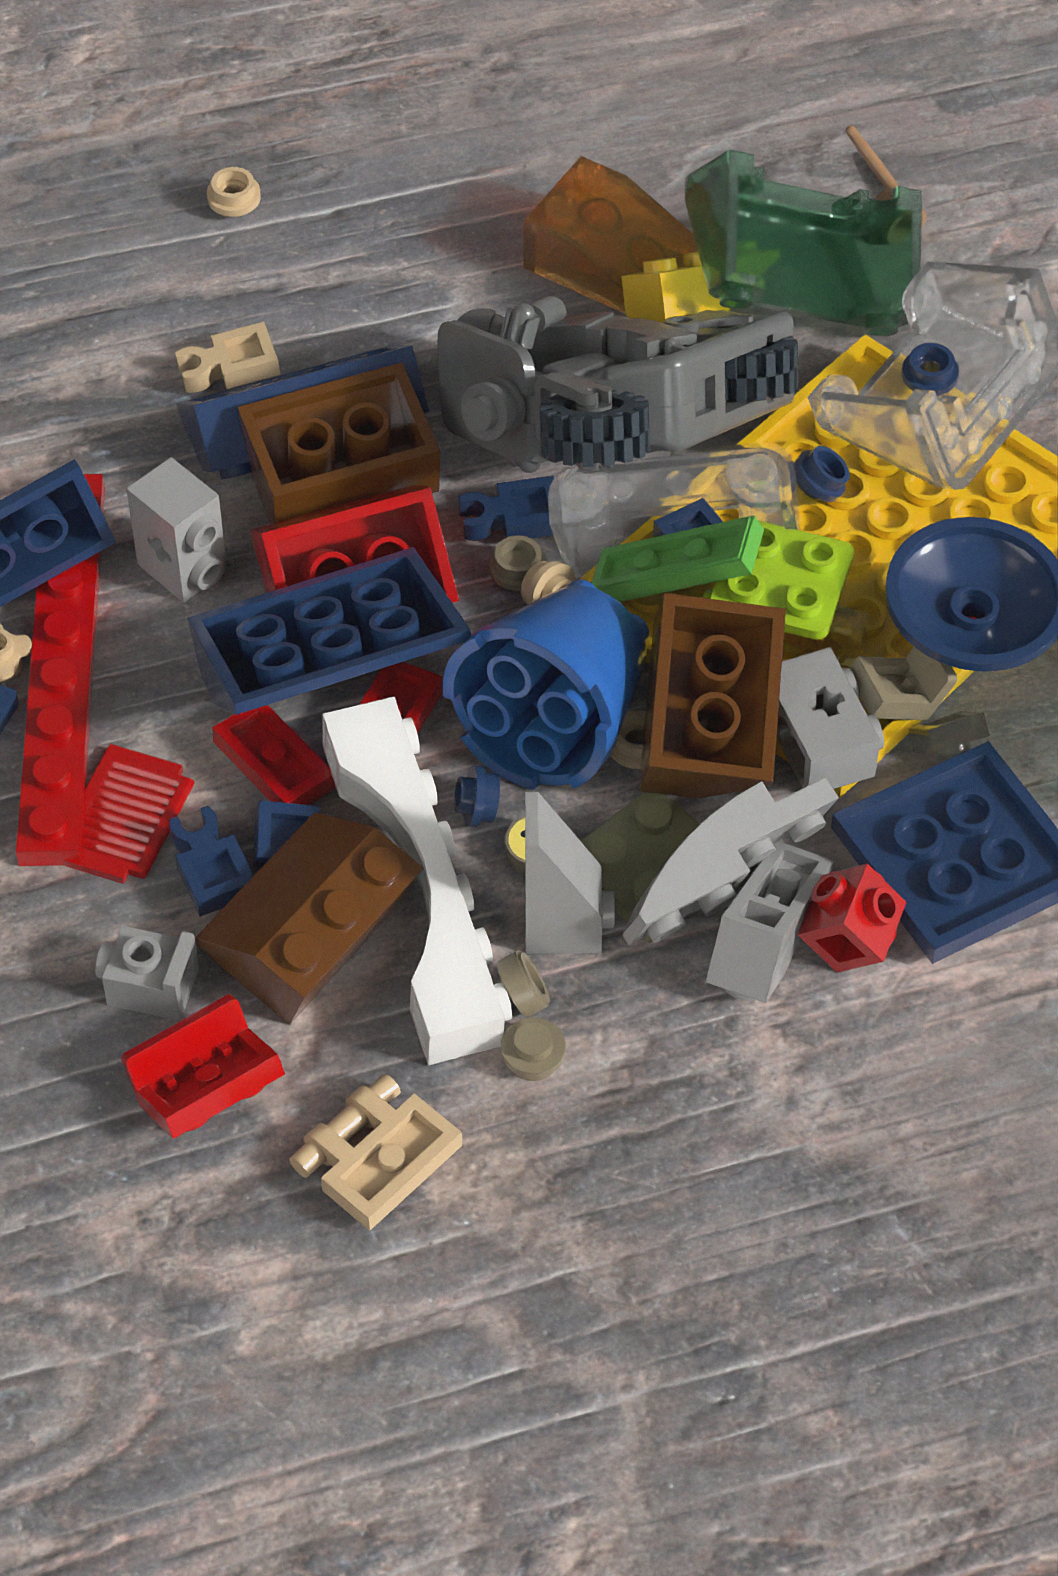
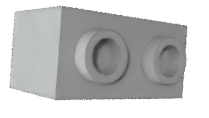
M170 457L130 485L126 490L138 566L185 603L201 590L209 589L215 585L221 576L227 572L219 495L174 458Z
M831 647L782 661L776 738L802 788L825 777L833 789L874 777L876 774L878 752L884 747L883 731L877 717L873 713L866 714L861 705L858 685L852 671L849 668H841Z

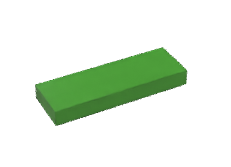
M753 515L603 548L591 583L598 590L610 595L618 602L727 580L728 578L750 575L753 571L764 528Z

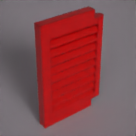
M109 744L84 790L80 860H63V866L121 884L125 883L128 875L145 879L171 830L170 819L178 817L195 784L194 780L181 775L183 772L181 764Z

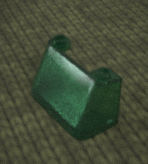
M731 149L693 171L685 178L684 200L709 295L719 299L721 306L731 309L755 306L776 311L784 310L791 314L864 327L866 334L877 337L895 335L898 333L899 327L920 319L921 190L897 186L893 189L892 199L879 201L878 199L870 198V191L859 189L844 197L764 180V168L754 166V154Z

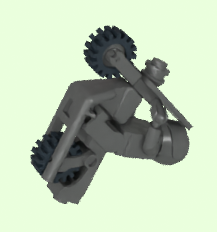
M545 296L530 304L519 303L514 309L508 308L505 317L496 314V311L493 309H473L464 313L458 320L443 322L438 330L437 362L439 368L440 403L442 417L447 429L456 436L510 459L513 467L519 466L525 473L536 472L546 458H549V461L554 463L563 461V465H576L582 470L599 471V464L612 468L615 465V461H620L624 464L633 462V458L641 459L645 457V453L657 451L679 452L790 404L794 399L795 389H798V341L793 336H790L794 334L793 318L791 314L784 310L768 316L723 310H704L691 316L669 317L664 320V323L649 319H628L626 316H616L613 312L566 315L567 311L563 301L554 296Z

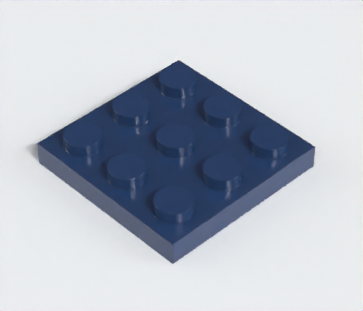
M989 741L845 807L832 815L831 829L857 864H868L874 871L882 875L885 881L906 901L900 922L932 964L1058 903V828Z

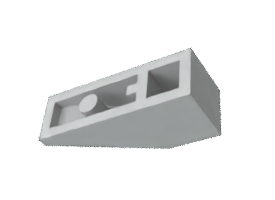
M525 792L526 954L601 953L602 929L614 928L615 925L614 891H602L600 863L539 792Z
M780 841L774 843L776 850L761 861L721 918L706 982L724 988L729 995L738 999L757 1000L763 1003L768 1001L783 978L801 938L797 934L812 900V890L820 880V877L832 872L835 860Z

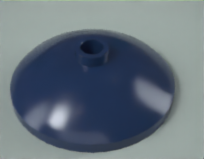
M979 517L946 519L930 524L911 535L901 544L890 562L885 583V599L890 617L899 632L910 644L938 662L970 671L1007 670L1036 659L1046 652L1058 638V560L1042 542L1018 527L1005 522Z

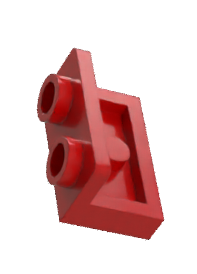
M227 994L124 1052L121 1056V1061L139 1106L173 1139L185 1132L198 1129L209 1118L242 1099L255 1096L264 1086L285 1075L278 1053L248 1028L240 1003L231 994Z

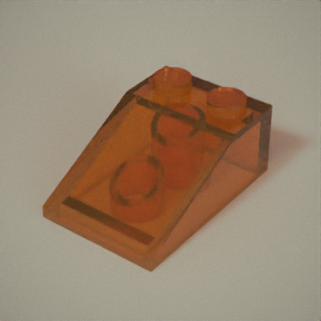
M583 156L579 157L523 221L524 269L626 314L621 276L644 272V261L676 258L677 266L683 265V254L712 251L628 176Z

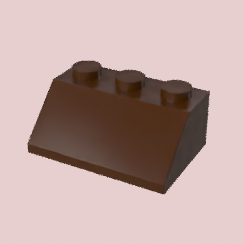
M402 362L237 407L257 492L270 524L415 484L431 487L432 493L439 492L440 449Z
M670 593L663 594L653 623L639 791L701 799L745 791L760 782H763L765 787L772 785L785 629V608Z
M314 812L195 937L196 946L290 1025L407 898L424 868L376 827Z

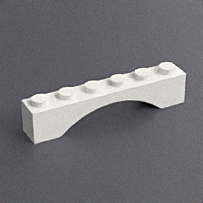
M395 697L323 713V749L339 797L365 812L392 837L398 847L424 868L418 877V881L423 890L428 913L429 932L423 956L411 980L410 1012L428 1066L501 1047L504 1023L512 1019L509 996L502 982L493 984L487 966L493 964L489 938L483 927L474 929L468 911L474 910L472 890L465 874H455L450 859L456 856L453 835L446 820L437 822L432 807L437 805L438 802L436 787L430 770L428 768L419 770L414 754L420 752V747L412 718L402 719Z

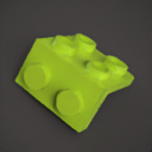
M759 521L764 528L752 574L717 581L714 590H705L703 598L785 608L784 632L816 640L823 639L829 632L853 562V546L845 541Z

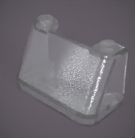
M928 261L913 277L910 284L906 287L902 298L903 310L912 330L911 333L858 392L851 378L846 375L835 374L823 379L807 397L820 427L937 488L952 490L965 488L1058 377V322L1040 269ZM923 343H938L950 349L959 366L958 381L951 391L936 396L935 391L919 389L912 391L905 385L901 376L902 364L916 346Z
M769 442L645 454V457L641 459L633 458V462L625 464L615 461V465L612 468L599 464V471L582 470L578 466L573 465L558 474L550 485L548 495L550 527L563 563L573 569L575 578H581L598 563L603 548L620 545L625 540L624 519L667 515L701 498H704L713 510L739 508V518L741 516L748 517L754 515L759 521L784 526L785 530H800L795 466L792 456L784 447Z

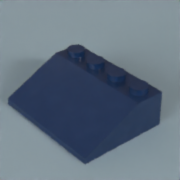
M414 547L187 617L201 677L217 707L236 715L463 643L471 636L470 628Z

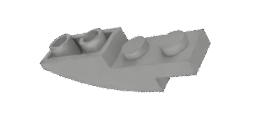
M825 777L777 802L773 800L764 783L760 782L737 795L711 814L683 841L650 882L635 906L622 934L628 946L647 936H650L653 943L670 937L687 924L684 917L702 909L705 916H710L724 909L737 896L735 889L749 874V867L761 862L776 850L774 843L788 836H791L794 843H797L822 829L826 825V821L823 818L824 814L839 799L827 778Z

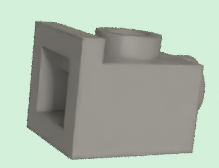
M121 926L116 942L104 941L99 949L96 960L95 974L97 978L103 981L107 1005L181 1021L199 971L195 936L193 933L182 931L179 938Z

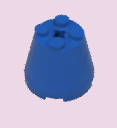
M578 579L572 581L568 586L562 587L478 629L453 653L447 663L443 677V698L452 700L455 712L466 731L460 739L473 755L490 770L524 788L535 790L539 784L571 785L574 789L583 785L607 761L617 742L646 662L645 643L648 641L650 634L645 621L639 616L631 614L615 598L598 590L592 583Z

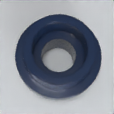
M923 343L916 346L905 358L902 364L901 376L903 382L910 390L925 396H939L951 391L955 387L959 376V366L953 353L947 347L938 343Z
M817 446L813 450L803 451L794 461L797 484L810 498L834 502L844 493L845 483L850 478L849 469L844 460L832 449L825 446Z
M472 765L467 777H458L454 792L455 813L463 814L465 826L478 827L480 822H494L500 797L498 774L485 773L483 766Z

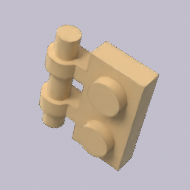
M382 1074L369 1087L359 1086L346 1098L347 1107L327 1125L318 1123L304 1135L305 1144L289 1158L292 1167L305 1178L310 1176L322 1164L333 1166L321 1177L322 1191L369 1231L462 1146V1132L415 1093L396 1110L389 1105L401 1091L398 1084L387 1074ZM364 1126L374 1128L355 1147H352L347 1142Z

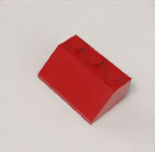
M415 484L250 529L267 593L414 547L451 602L459 601L431 487Z

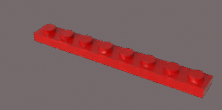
M84 474L104 515L105 484L103 474ZM101 551L36 588L16 856L19 866H63V860H80Z

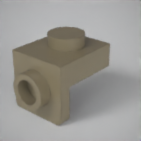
M913 647L906 658L858 656L849 668L856 679L859 697L863 706L869 714L873 713L877 719L928 720L957 682V675L952 666L926 656L915 647Z

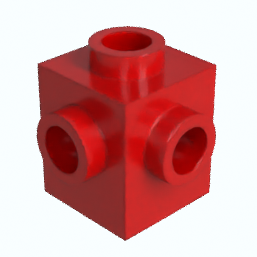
M868 864L822 875L812 890V900L797 935L837 973L884 962L888 949L896 937V928L906 901L885 881L882 875L874 871Z

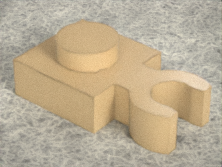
M265 322L211 335L213 346L211 348L204 349L190 346L175 352L179 372H182L186 393L203 391L213 381L222 378L226 389L281 375L278 359Z

